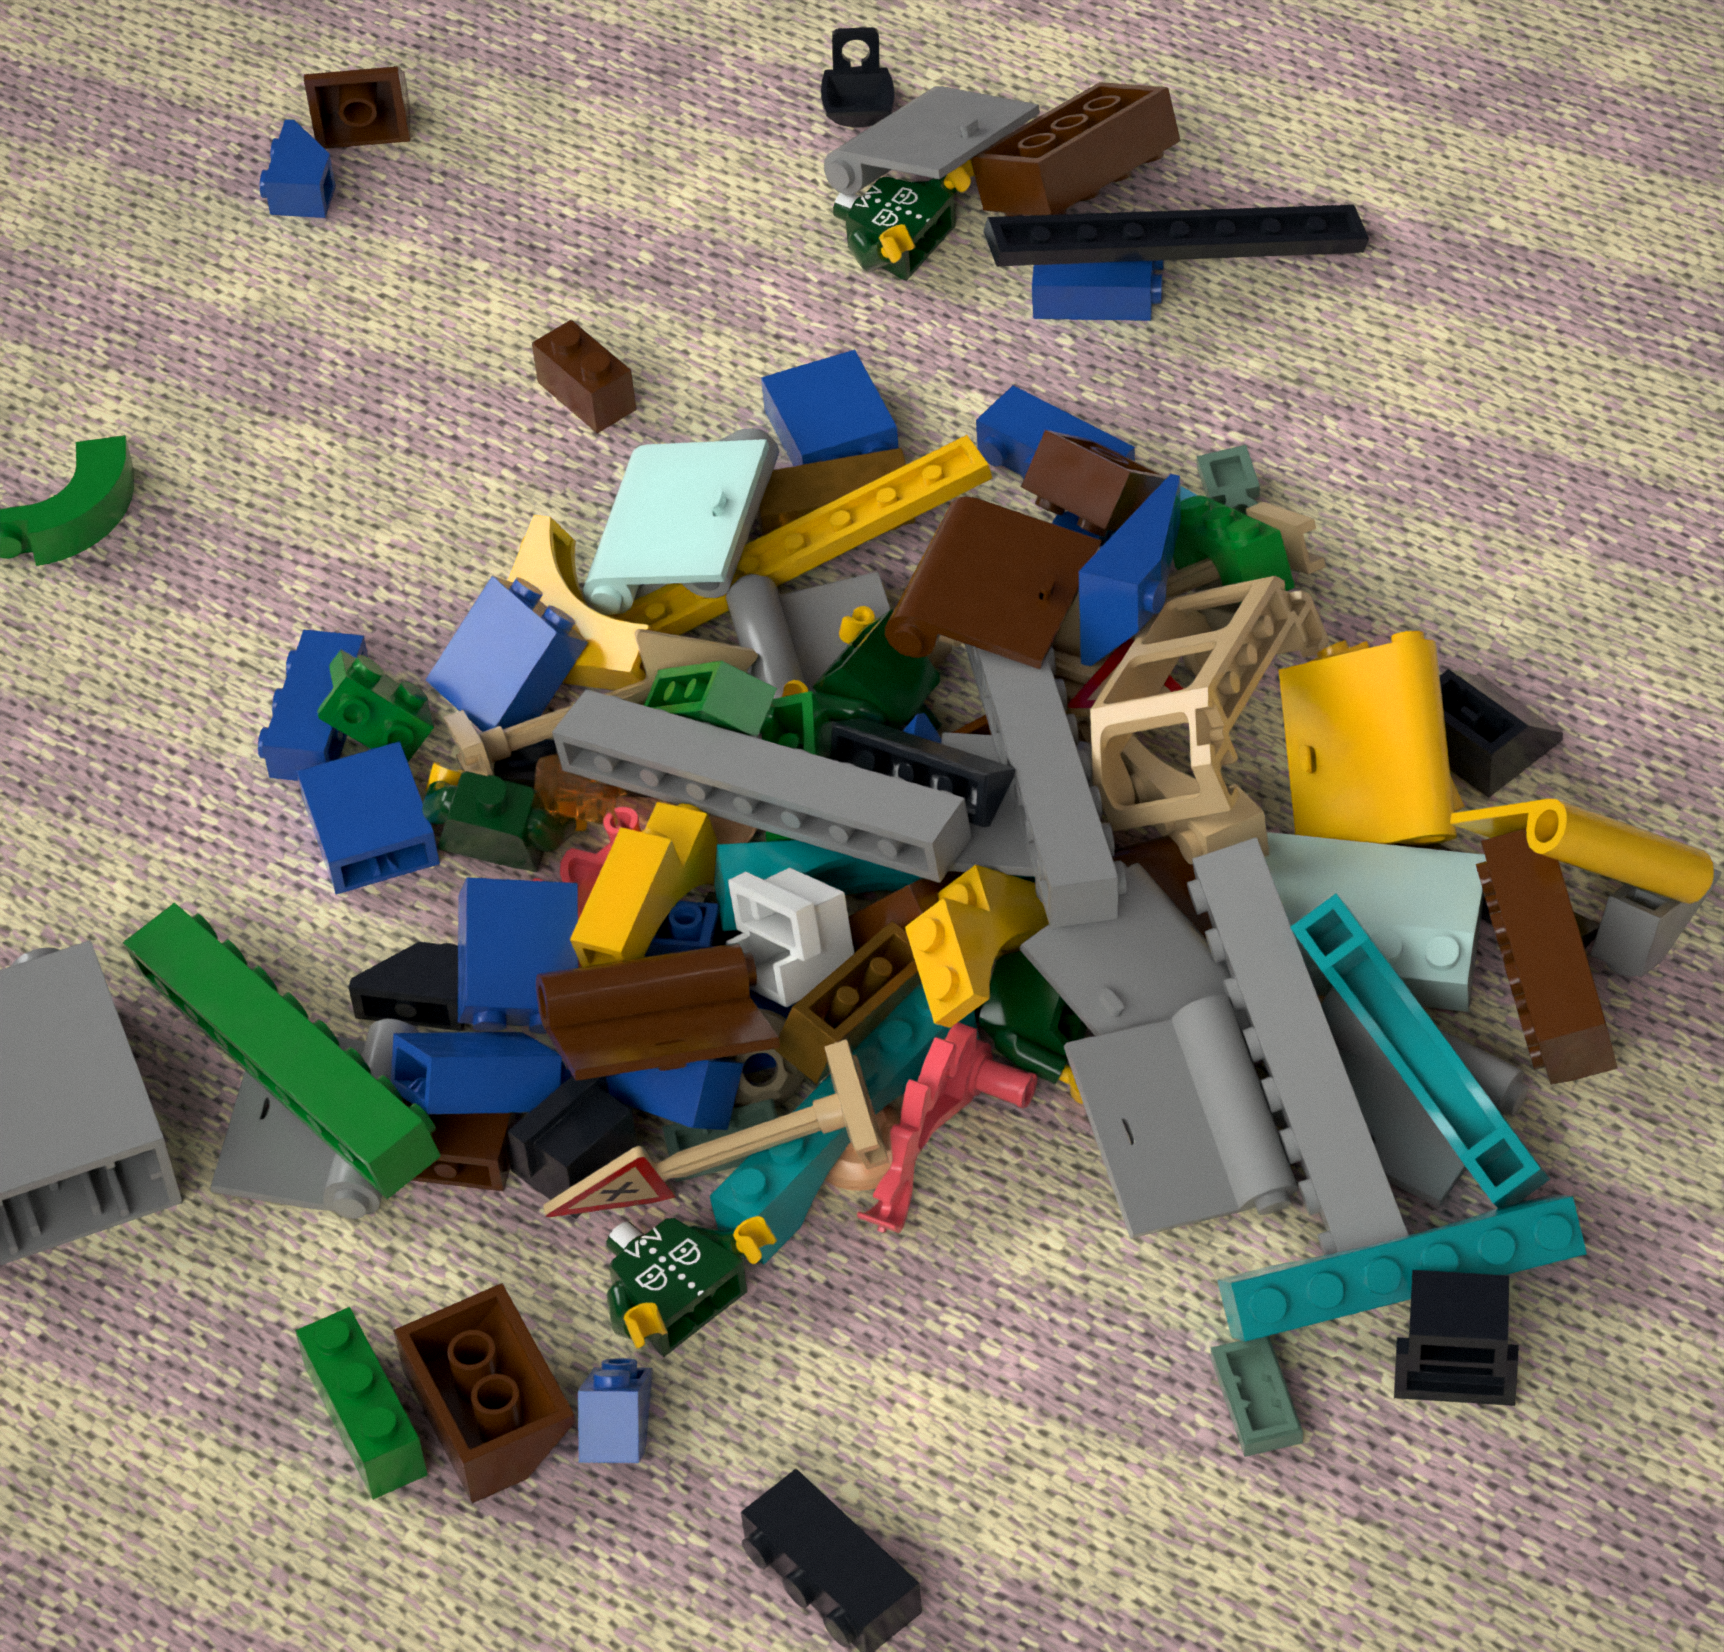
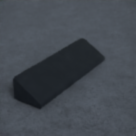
M857 718L833 722L831 760L850 763L862 769L890 777H899L911 783L939 791H948L956 796L965 798L969 823L983 828L990 827L1015 774L1014 767L867 719Z

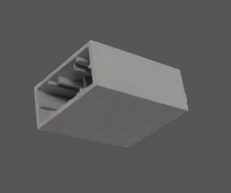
M91 940L62 950L57 948L35 949L17 958L10 967L0 970V1266L182 1203L162 1131Z

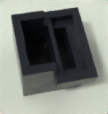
M572 1075L508 1131L510 1144L507 1146L511 1171L551 1200L632 1148L637 1147L632 1110L609 1094L607 1076L576 1081ZM582 1213L571 1214V1216L577 1219Z
M1412 1270L1409 1338L1397 1337L1394 1398L1515 1406L1519 1345L1508 1344L1510 1275Z

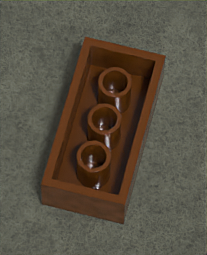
M1099 82L1006 135L970 160L983 211L1002 212L1005 216L1067 214V208L1077 202L1097 197L1100 194L1099 189L1109 183L1129 178L1132 175L1131 170L1141 164L1161 159L1164 156L1163 151L1181 140L1168 87Z
M1527 828L1482 840L1481 844L1486 861L1475 865L1534 1070L1545 1067L1550 1085L1618 1069L1607 1024L1559 861L1535 853L1529 847Z

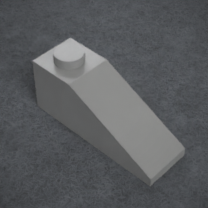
M1714 869V878L1710 889L1699 901L1691 904L1682 903L1629 884L1623 885L1608 898L1590 955L1607 962L1608 968L1618 974L1641 978L1663 961L1719 880L1722 872Z

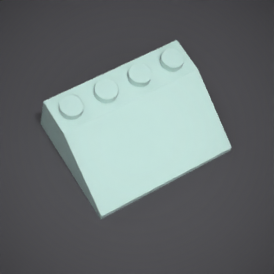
M1267 832L1270 855L1265 856V860L1290 926L1337 893L1422 1007L1469 1012L1484 902V893L1475 864L1486 861L1484 854ZM1295 936L1316 994L1326 996L1333 985Z

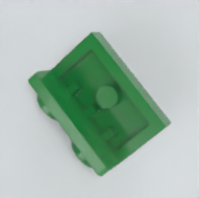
M340 650L329 664L333 689L318 708V718L370 749L400 741L407 762H409L434 729L426 694L408 681H402L399 684L384 675L383 669L370 658L364 655H358L355 658Z

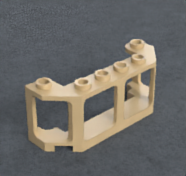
M1271 576L1165 599L1162 610L1158 614H1154L1144 625L1090 709L1093 786H1097L1099 789L1102 811L1105 812L1113 831L1232 810L1240 795L1236 787L1227 789L1220 773L1222 765L1233 764L1238 759L1228 735L1275 655L1300 650L1302 657L1313 656L1324 649L1329 642L1328 635L1310 594L1303 590L1287 592L1285 591V581L1277 576ZM1242 602L1230 623L1217 631H1212L1205 615L1197 612L1202 609ZM1182 656L1185 666L1197 676L1194 682L1183 690L1158 694ZM1183 723L1189 724L1191 769L1200 787V792L1135 804L1132 780L1120 755L1132 734Z

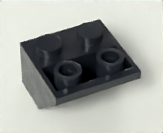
M1448 669L1440 675L1450 770L1488 798L1563 740V733L1486 678Z

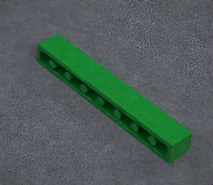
M174 902L123 942L136 968L144 979L387 1200L441 1157L431 1137V1134L436 1131V1127L426 1112L416 1103L408 1108L403 1103V1098L397 1088L386 1076L381 1075L375 1079L371 1075V1070L365 1060L354 1048L349 1047L343 1051L339 1047L340 1044L336 1036L323 1021L318 1019L314 1023L310 1022L305 1009L291 993L287 992L283 996L277 993L278 989L270 976L258 965L251 970L247 966L248 963L234 943L229 939L220 943L217 940L218 937L214 929L202 915L197 913L191 917Z

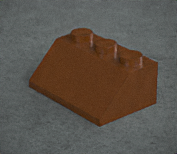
M503 1283L393 1330L402 1370L472 1503L528 1479L576 1422L575 1414Z

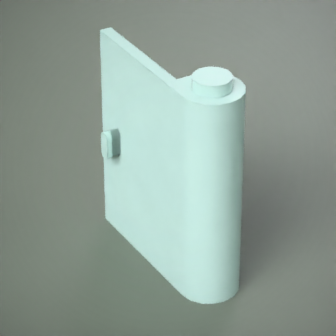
M767 439L647 444L634 449L582 590L588 604L597 612L605 615L621 614L631 609L640 584L724 582L769 450Z

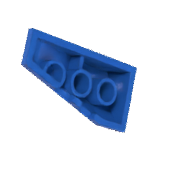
M1170 474L1079 571L1081 664L1091 667L1139 632L1154 614H1158L1162 610L1166 599V584L1181 522L1179 475Z

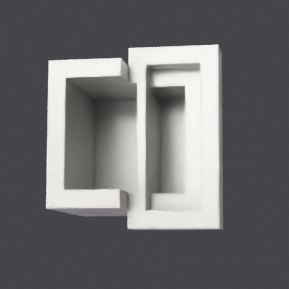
M788 868L765 880L748 872L728 880L736 928L743 933L726 941V944L738 943L743 953H752L756 965L757 984L756 986L749 987L750 990L788 1007L800 1001L854 954L843 891L792 868Z

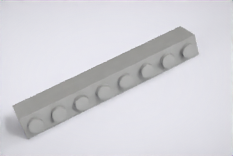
M964 643L1000 763L1015 768V774L1008 790L1050 928L1118 919V895H1124L1127 892L1125 870L1121 860L1113 861L1112 856H1114V839L1110 824H1101L1100 819H1102V802L1097 786L1089 787L1088 782H1090V765L1085 749L1077 750L1076 748L1079 744V736L1075 715L1065 714L1067 710V695L1064 681L1062 678L1054 679L1053 677L1056 675L1053 647L1051 646L1041 669H1037Z
M585 689L552 731L563 771L677 805L682 803L690 804L707 814L939 883L972 838L965 798L956 796L948 791H939L911 783L899 777H890L862 769L850 763H842L810 754L802 749L789 748L762 740L756 736H748L716 727L708 722L695 721L671 714L662 709H654L629 702L617 696H609Z
M1257 837L1193 858L1192 862L1196 880L1187 882L1189 894L1197 915L1207 912L1213 928L1205 931L1206 939L1215 963L1225 961L1231 978L1223 980L1227 996L1230 997L1234 1011L1244 1010L1250 1027L1242 1029V1033L1252 1061L1262 1060L1268 1078L1260 1080L1270 1111L1273 1113L1281 1110L1287 1128L1280 1130L1279 1134L1290 1164L1300 1161L1305 1173L1306 1180L1298 1182L1306 1210L1309 1216L1319 1213L1326 1232L1317 1234L1323 1255L1408 1236L1407 1229L1294 933L1290 929L1289 920Z

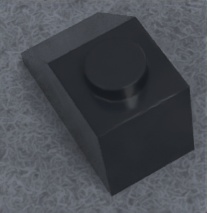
M417 942L352 977L348 989L356 1019L373 1021L396 1019L414 1026L463 1031L465 1023H458V945Z

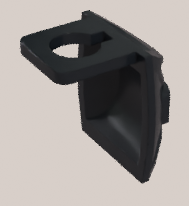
M874 27L835 29L832 32L833 69L824 71L821 83V101L826 117L841 126L853 128L873 126L892 114L895 99L894 84L887 67L880 68L879 32ZM861 40L869 46V53L861 59V66L851 67V60L843 54L842 49L847 42Z

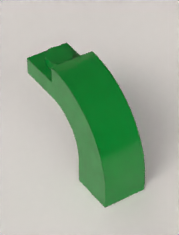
M126 435L75 442L76 469L71 481L63 490L39 503L0 509V558L10 559L19 554L33 552L36 566L50 564L77 555L107 536L125 515L134 492V467Z

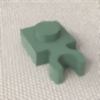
M1246 445L1197 456V470L1206 497L1246 515V508L1258 504L1254 498L1260 497V485Z

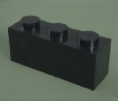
M794 1469L741 1511L744 1531L742 1546L748 1557L759 1568L765 1570L771 1566L781 1575L786 1592L797 1605L806 1608L811 1604L824 1616L823 1623L827 1631L841 1646L848 1647L852 1643L860 1652H874L922 1613L919 1582L798 1469Z

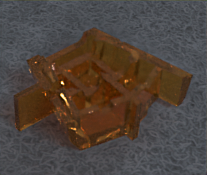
M558 753L539 758L537 763L534 789L538 791L544 807L549 813L603 824L606 814L610 812L614 818L615 825H618L614 809L617 808L616 799L619 795H626V789L563 771Z

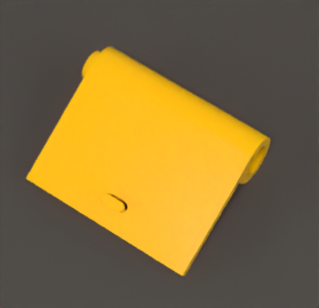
M1399 632L1391 636L1392 643L1278 669L1295 835L1387 845L1395 843L1428 845L1443 843L1457 838L1456 826L1450 824L1451 813H1454L1437 647L1436 641L1425 639L1424 632Z
M1549 798L1451 813V825L1489 838L1527 828L1529 847L1537 854L1682 903L1691 904L1699 901L1710 889L1713 882V862L1710 855L1704 850L1558 799Z

